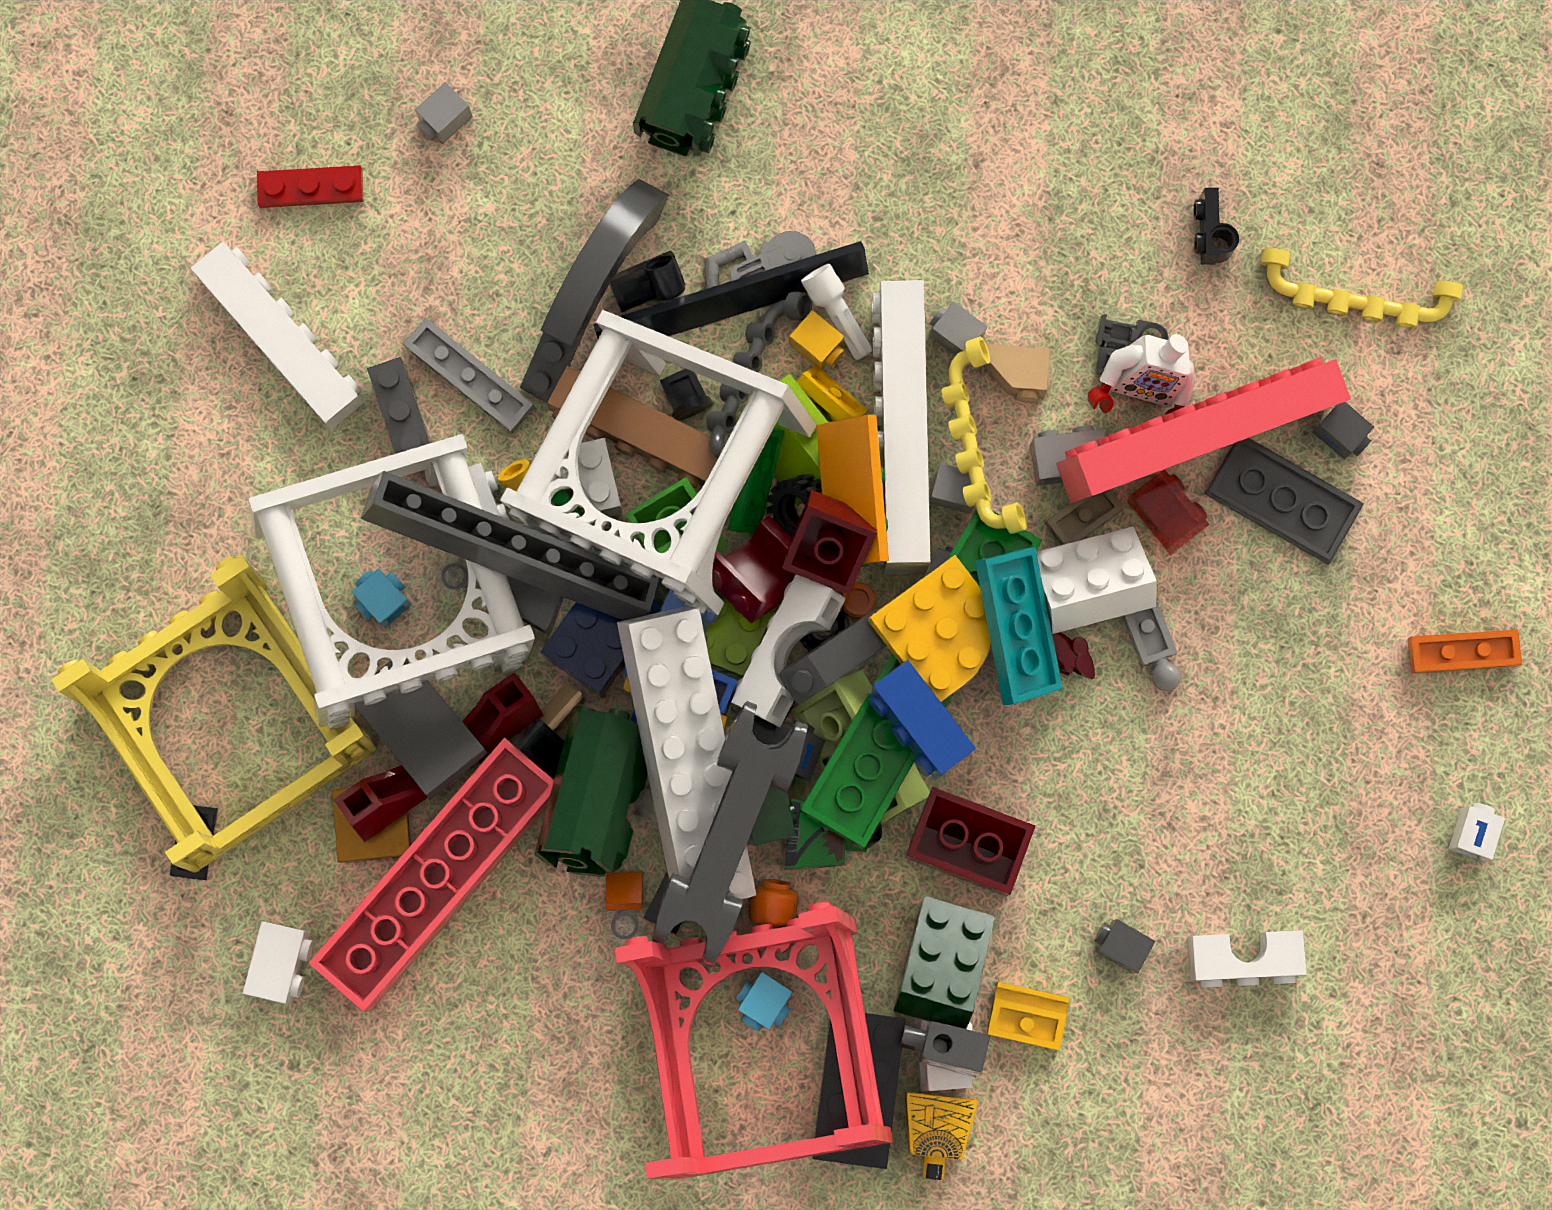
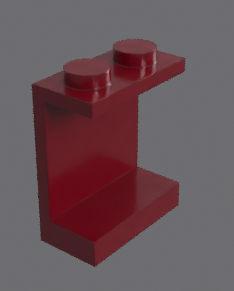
M770 516L759 522L752 539L724 557L717 550L714 555L712 569L713 588L717 589L732 604L734 609L742 614L751 624L782 603L784 591L796 575L781 569L791 536Z

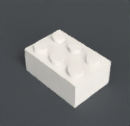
M1134 526L1036 552L1052 634L1156 607L1157 581Z

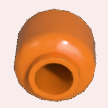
M763 879L761 885L755 886L756 896L751 897L749 919L757 925L772 924L773 929L787 927L786 921L796 918L799 898L797 891L791 888V883L777 879Z

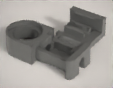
M1107 314L1102 315L1099 319V329L1095 341L1099 346H1101L1102 341H1105L1104 348L1100 347L1095 373L1102 374L1111 354L1115 350L1127 347L1135 342L1147 329H1156L1160 332L1162 339L1165 340L1169 339L1167 330L1162 325L1154 322L1137 320L1136 325L1106 320Z

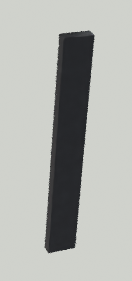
M859 241L619 317L669 337L785 300L791 292L807 293L801 280L809 273L826 264L832 266L841 282L868 275L869 270L865 248L862 242ZM595 323L593 326L597 339H599L603 330Z

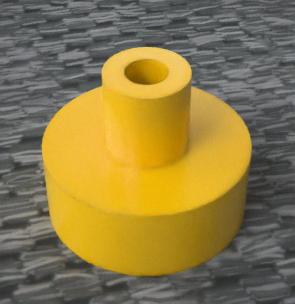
M527 459L515 461L499 473L498 480L505 490L506 488L514 491L518 490L531 465Z

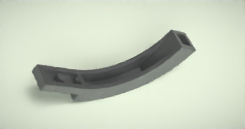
M638 179L608 209L577 256L553 301L540 330L543 334L520 388L548 402L567 366L570 367L584 332L610 282L638 241L656 225L669 194Z

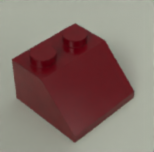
M811 490L786 549L781 569L850 595L877 530L846 503Z

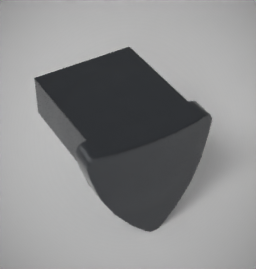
M685 368L660 380V384L674 411L672 417L678 421L690 418L713 404L711 398L705 394L695 372Z

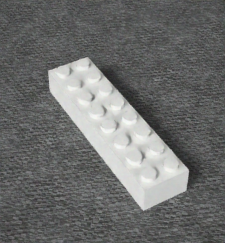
M924 280L881 281L879 292L873 293V303L871 305L872 324H878V327H874V337H872V357L879 358V362H874L873 392H880V396H875L873 415H876L877 426H881V431H878L881 467L885 471V479L882 486L885 517L888 520L887 544L889 561L878 562L877 565H883L884 575L926 574L930 565Z
M685 606L617 622L669 880L672 873L690 879L732 774V771L716 765L725 741V735L699 608ZM747 845L727 894L740 899L756 896Z

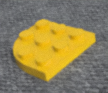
M956 555L874 613L867 620L900 664L909 660L940 702L951 696L974 677L983 665L991 646L981 589Z

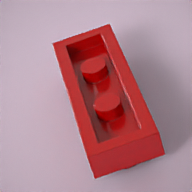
M357 165L257 171L259 208L364 202L362 167Z

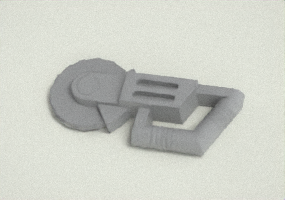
M785 231L777 234L770 242L764 240L760 255L753 257L746 241H743L705 258V289L718 286L719 267L736 259L745 257L746 261L731 267V281L817 255L815 246L808 236L797 231Z

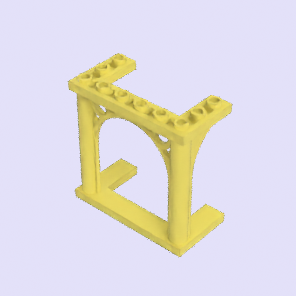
M242 555L236 558L230 556L222 560L215 567L217 571L210 574L215 584L221 590L220 592L215 590L206 594L199 600V606L190 612L185 610L176 614L168 621L170 625L160 632L152 631L139 639V645L128 653L122 651L115 654L107 661V667L99 670L84 659L80 661L72 660L58 669L59 675L51 679L58 692L86 707L95 718L176 840L177 844L165 851L171 863L194 873L228 852L378 749L371 738L352 718H349L350 723L337 729L329 730L328 725L319 727L315 715L314 694L317 692L299 639L265 591V588L268 586L262 577ZM237 612L242 618L241 629L235 636L228 637L223 630L224 620L230 613ZM214 623L216 633L210 638H204L202 636L203 630L208 632ZM252 623L256 627L252 631L260 637L256 641H248L246 638L250 633ZM266 644L270 647V651L264 648ZM230 645L255 651L267 658L279 669L328 741L324 745L332 756L213 836L161 758L151 733L150 712L152 701L160 682L176 663L198 650L213 646ZM182 646V653L175 655L173 650ZM150 665H154L156 668L155 674L150 678H145L138 674L141 671H149ZM136 681L144 685L145 694L140 699L129 700L122 696L121 686L126 682ZM124 708H140L141 716L134 721L133 713L129 712L127 714ZM142 728V735L140 734L138 729Z

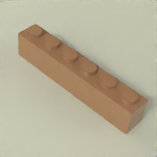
M566 366L547 402L550 411L553 412L552 417L556 419L580 372ZM611 387L606 392L585 432L587 436L594 440L607 438L615 442V449L629 457H634L635 453L647 458L646 464L659 472L665 473L666 469H669L679 474L677 478L679 481L686 477L693 488H697L698 484L704 486L718 460L710 450V436Z

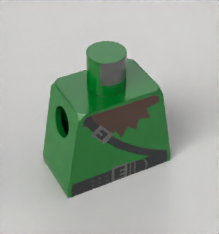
M791 799L797 815V824L794 825L796 835L787 837L785 870L843 866L845 850L867 852V850L858 848L800 813L799 810L805 801Z

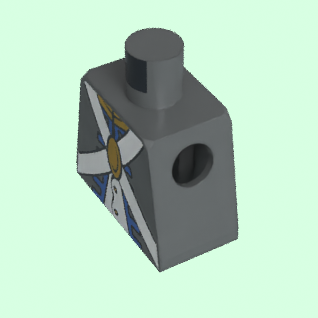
M930 1021L926 1030L905 1025L900 1047L921 1052L919 1058L921 1063L976 1078L983 1071L991 1035ZM935 1039L944 1040L947 1043L948 1051L946 1053L936 1051L934 1048Z

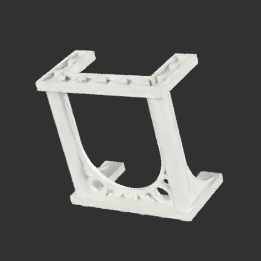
M602 310L596 321L603 330L518 490L514 491L506 488L500 501L511 509L509 515L523 523V526L586 551H589L591 547L601 551L599 556L618 566L621 561L632 565L631 571L650 580L652 575L663 579L662 584L673 590V595L684 601L685 606L699 608L701 615H704L706 610L719 615L724 602L713 590L712 569L714 555L725 521L776 422L807 437H811L816 424L789 385ZM625 358L630 363L659 376L666 365L664 361L666 360L751 395L714 468L699 493L676 513L648 523H626L602 514L587 499L578 475V454L583 436ZM564 468L569 471L567 479L556 480L557 476L562 478ZM566 488L574 491V495L568 503L562 506H553L551 504V499L556 492ZM577 507H582L585 509V513L582 517H580L578 513L571 512H573ZM686 521V525L681 528L684 532L681 536L675 527L677 523ZM608 523H611V529L609 531H604V526ZM659 530L668 531L671 536V546L665 553H659L654 548V536ZM641 533L645 535V549L638 540L634 539V542L632 541L635 534Z
M463 434L248 498L252 527L256 539L265 538L317 692L314 694L315 715L320 728L328 725L329 730L348 725L350 723L349 718L355 717V703L364 701L365 705L375 704L386 699V693L400 689L401 693L412 692L421 688L423 681L435 677L437 682L445 681L458 675L457 670L469 666L472 667V670H479L491 665L493 671L502 669L503 673L512 672L524 666L522 661L528 659L535 637L531 626H524L507 576L466 559L468 587L465 601L456 619L439 636L420 646L402 650L378 649L351 638L335 624L324 607L291 511L370 487L383 471L403 477L425 470L424 475L428 487L439 484L442 494L483 510L465 460L468 447ZM476 582H478L480 589H475ZM481 598V609L486 607L489 614L481 610H473L471 605L473 601ZM467 619L480 620L486 625L488 635L480 639L470 637L463 630L462 623ZM327 629H329L333 633L331 637L329 636ZM457 636L466 645L454 644V649L447 646V640ZM344 643L349 649L338 662L336 655L340 654V651L335 647V644ZM422 651L426 657L425 659L417 660L415 653ZM357 654H365L370 660L368 671L360 678H352L348 673L350 660ZM388 659L392 662L390 670H388V666H385L376 674L378 661ZM406 659H408L409 664L404 665Z

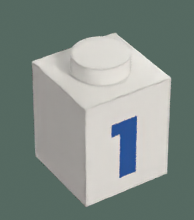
M1474 803L1473 807L1461 808L1448 849L1480 861L1492 860L1505 818L1495 815L1494 808L1481 803Z

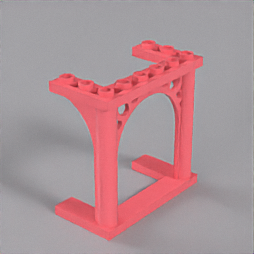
M820 902L809 905V911L798 913L799 918L786 921L787 927L773 929L772 924L751 927L750 934L737 936V931H732L727 943L716 959L720 963L721 968L719 972L709 974L707 968L701 964L705 962L708 965L716 966L715 962L712 964L702 960L706 942H702L701 938L681 940L680 947L669 949L666 947V944L648 941V937H635L625 940L626 946L615 948L616 962L633 970L648 1008L671 1159L645 1163L647 1179L678 1180L893 1142L891 1128L883 1125L852 935L858 934L855 918L837 906H831V902ZM808 945H815L819 952L816 963L809 969H800L797 962L800 952ZM793 946L788 960L779 961L776 954L778 950L784 953ZM765 951L763 956L761 957L759 952ZM746 954H751L753 957L750 964L744 963V956ZM730 957H735V963L730 959ZM827 964L828 972H823L827 978V983H818L815 975L820 973ZM765 967L792 973L814 989L823 1001L830 1016L849 1128L833 1130L834 1135L705 1157L689 1047L691 1026L697 1009L706 995L719 982L737 972L750 968ZM685 968L696 969L703 978L702 987L697 990L686 988L680 978L682 970ZM830 991L832 993V999L827 994ZM677 992L682 996L690 998V1005L681 1010L683 999L677 998ZM681 1018H684L683 1024L681 1026Z

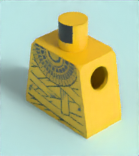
M905 1091L908 1151L910 1154L924 1156L922 1178L944 1180L946 1158L963 1159L978 1100Z

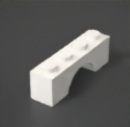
M796 574L793 581L787 585L784 591V599L779 609L770 618L767 632L761 644L752 653L751 663L744 677L737 683L734 691L735 695L731 702L741 708L746 701L757 704L756 716L781 727L795 699L778 674L786 666L792 648L801 638L816 631H830L846 598L825 585Z

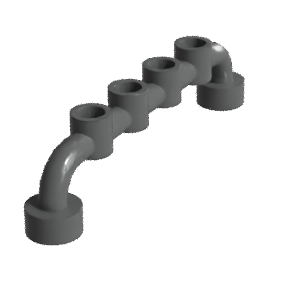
M789 293L785 300L778 301L767 309L760 323L748 324L745 336L747 342L751 345L747 352H737L733 357V363L759 373L762 367V352L765 346L770 345L774 340V325L778 318L786 314L790 320H804L812 311V301L808 293ZM723 383L720 386L719 393L721 400L725 404L721 411H710L706 419L707 428L712 432L709 440L710 450L716 458H719L728 439L724 441L726 434L732 433L736 426L735 414L740 403H745L749 397V394Z

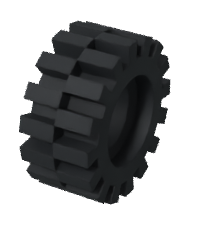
M799 475L777 483L778 485L773 486L770 490L773 494L767 497V502L772 503L771 506L766 507L767 513H772V519L791 537L800 518L795 509L796 496L805 506L811 490L822 494V489L820 488L821 480H813L814 476Z

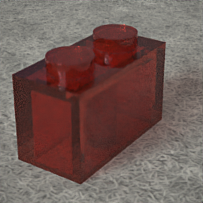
M1164 469L1132 493L1127 502L1170 556H1172L1202 533L1210 524L1206 521L1208 516L1202 506L1196 501L1192 503L1185 495V487L1181 480L1175 474L1169 475Z

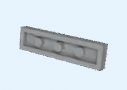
M427 318L423 320L403 344L408 351L512 434L535 408L532 402Z

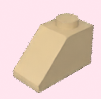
M986 344L990 355V363L983 366L1008 395L1017 396L1018 401L1034 403L1038 401V398L1045 397L1048 389L1050 349Z

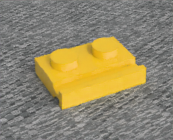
M997 982L986 1034L1060 1051L1070 998Z

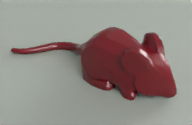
M1062 632L1052 634L1059 672L1069 676L1074 671L1078 675L1093 680L1095 678V668L1089 654L1087 641L1082 637H1075L1071 640Z

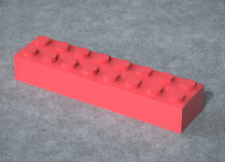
M1319 357L1297 367L1281 371L1259 381L1251 382L1202 402L1110 434L1097 440V442L1094 440L1066 451L1067 459L1056 463L1070 503H1074L1351 400L1337 360L1334 359L1323 363L1322 358Z
M504 738L308 964L363 1012H371L544 812L548 805L554 780Z

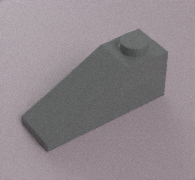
M875 609L787 664L778 674L798 705L822 691L887 646L867 621L870 616L877 612Z

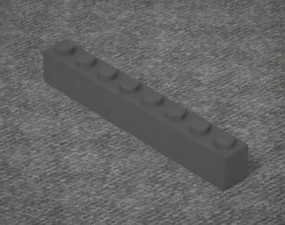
M383 471L372 484L361 516L362 520L623 621L645 616L651 610L659 579L651 577L650 580L631 571L627 566L622 564L619 566L599 555L386 471Z

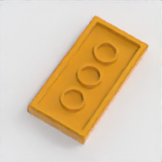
M863 415L816 425L822 494L846 503L877 530L863 565L889 561L876 415Z

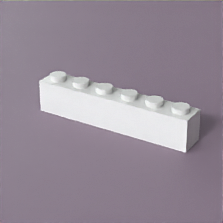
M221 242L193 265L191 270L330 430H332L363 404L357 395L362 389L349 374L343 378L336 371L335 368L340 364L327 349L320 352L314 346L313 342L317 338L304 323L298 327L290 317L295 313L282 298L277 301L272 298L268 293L272 287L259 272L254 276L246 268L250 262L238 247L231 251L224 242Z

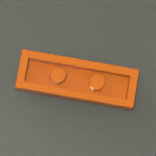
M1518 629L1411 636L1408 638L1411 674L1506 668L1522 665Z

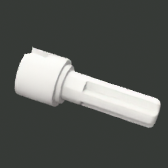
M826 264L805 276L801 282L814 306L824 307L836 329L845 336L844 342L853 358L859 360L870 354L872 347L842 298L845 287L832 266Z

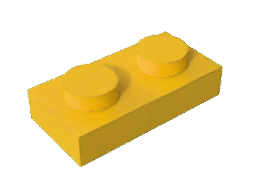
M817 365L804 372L797 380V383L810 400L822 406L829 413L833 421L863 416L869 411Z

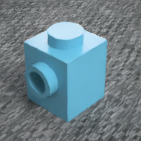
M379 568L374 573L368 571L356 581L355 585L357 588L352 591L358 599L354 606L368 621L374 616L384 628L412 605L401 593L406 587L392 571L387 576Z
M761 972L754 984L749 981L746 982L736 1000L742 1003L738 1010L744 1013L740 1020L758 1032L762 1026L768 1030L772 1024L780 1027L791 1009L785 1003L791 996L792 991Z

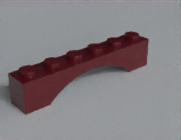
M513 672L486 691L462 722L486 752L490 754L504 738L507 740L511 739L532 724L537 718L542 717L543 713L534 696L517 674ZM400 765L386 772L363 778L333 800L365 843L428 797L406 769Z

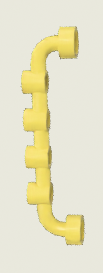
M1265 248L1262 252L1260 264L1267 267V279L1270 286L1280 294L1293 297L1292 305L1311 309L1315 301L1328 304V313L1347 315L1348 309L1352 308L1362 310L1361 318L1365 320L1381 322L1384 314L1397 317V326L1417 328L1418 321L1435 322L1443 319L1450 312L1453 302H1458L1462 299L1464 286L1451 281L1435 282L1433 297L1439 299V302L1433 308H1423L1414 303L1386 301V299L1377 296L1354 295L1345 290L1322 289L1308 283H1291L1285 281L1281 276V269H1288L1291 253L1276 248Z
M980 336L966 341V349L959 352L951 361L948 369L950 386L942 388V398L947 408L955 407L957 418L950 420L948 424L952 438L955 441L962 440L964 451L956 454V463L962 474L969 472L971 485L963 487L966 504L968 507L976 506L981 521L988 527L995 529L1007 528L1010 534H1014L1027 529L1026 517L1018 502L1003 506L1002 515L995 514L991 509V492L985 481L982 469L984 467V460L977 446L975 436L977 428L970 414L968 404L970 396L962 377V371L968 363L971 362L974 368L990 363L987 345Z

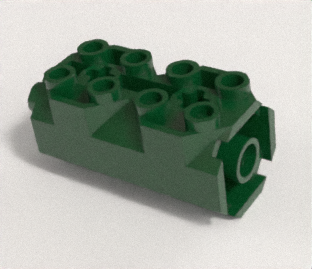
M680 0L633 121V129L636 135L641 138L643 132L650 136L649 144L682 156H687L689 150H693V156H700L702 152L710 153L715 140V133H712L715 121L721 123L727 108V102H724L727 90L733 92L739 77V71H736L739 59L745 61L751 45V41L748 40L751 27L747 26L746 20L741 17L742 9L733 3L724 2L720 4L712 0Z
M579 706L576 708L575 715L571 717L534 853L546 865L557 868L559 861L567 865V872L576 875L603 877L607 873L616 872L627 858L634 831L626 818L629 804H632L639 798L640 792L644 790L648 776L638 724L629 720L630 714L628 712L615 708L609 709L608 712H598L589 707Z

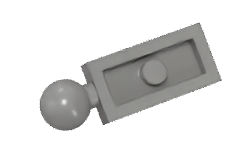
M1156 599V607L1123 615L1122 617L1141 666L1153 663L1155 666L1152 673L1154 685L1160 690L1170 691L1179 685L1181 673L1177 666L1168 662L1167 658L1176 655L1178 652Z

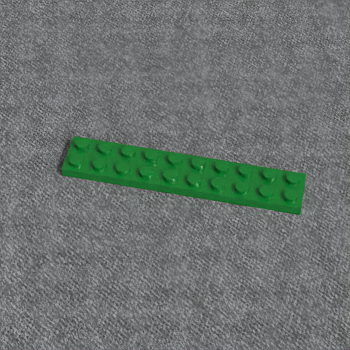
M976 509L947 560L956 555L980 587L975 561L1023 548L1036 547L1037 550L1042 540L1026 530L1010 534L1007 528L995 529L988 527L981 521ZM893 653L890 655L874 684L901 665ZM867 694L799 810L800 813L862 850L873 835L916 757L908 745L904 747L896 740L891 731L894 726L885 715L880 717L869 703L871 698L869 694ZM953 694L941 702L945 708Z

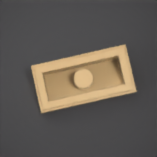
M565 683L541 710L543 716L540 719L557 733L576 712V708L585 702V697L569 683ZM530 724L528 727L524 729V731L520 734V737L532 724Z

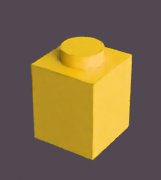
M812 310L790 334L789 345L813 365L823 369L827 364L833 367L845 352L842 348L845 336Z

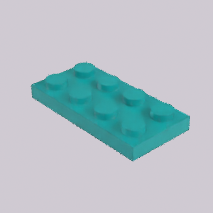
M1036 547L1023 548L975 561L1003 705H1014L1063 689Z

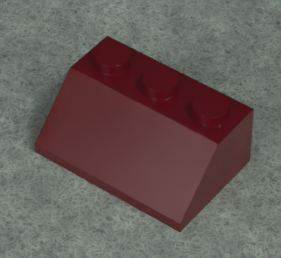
M932 787L917 822L905 858L1007 897L1012 893L1035 825Z

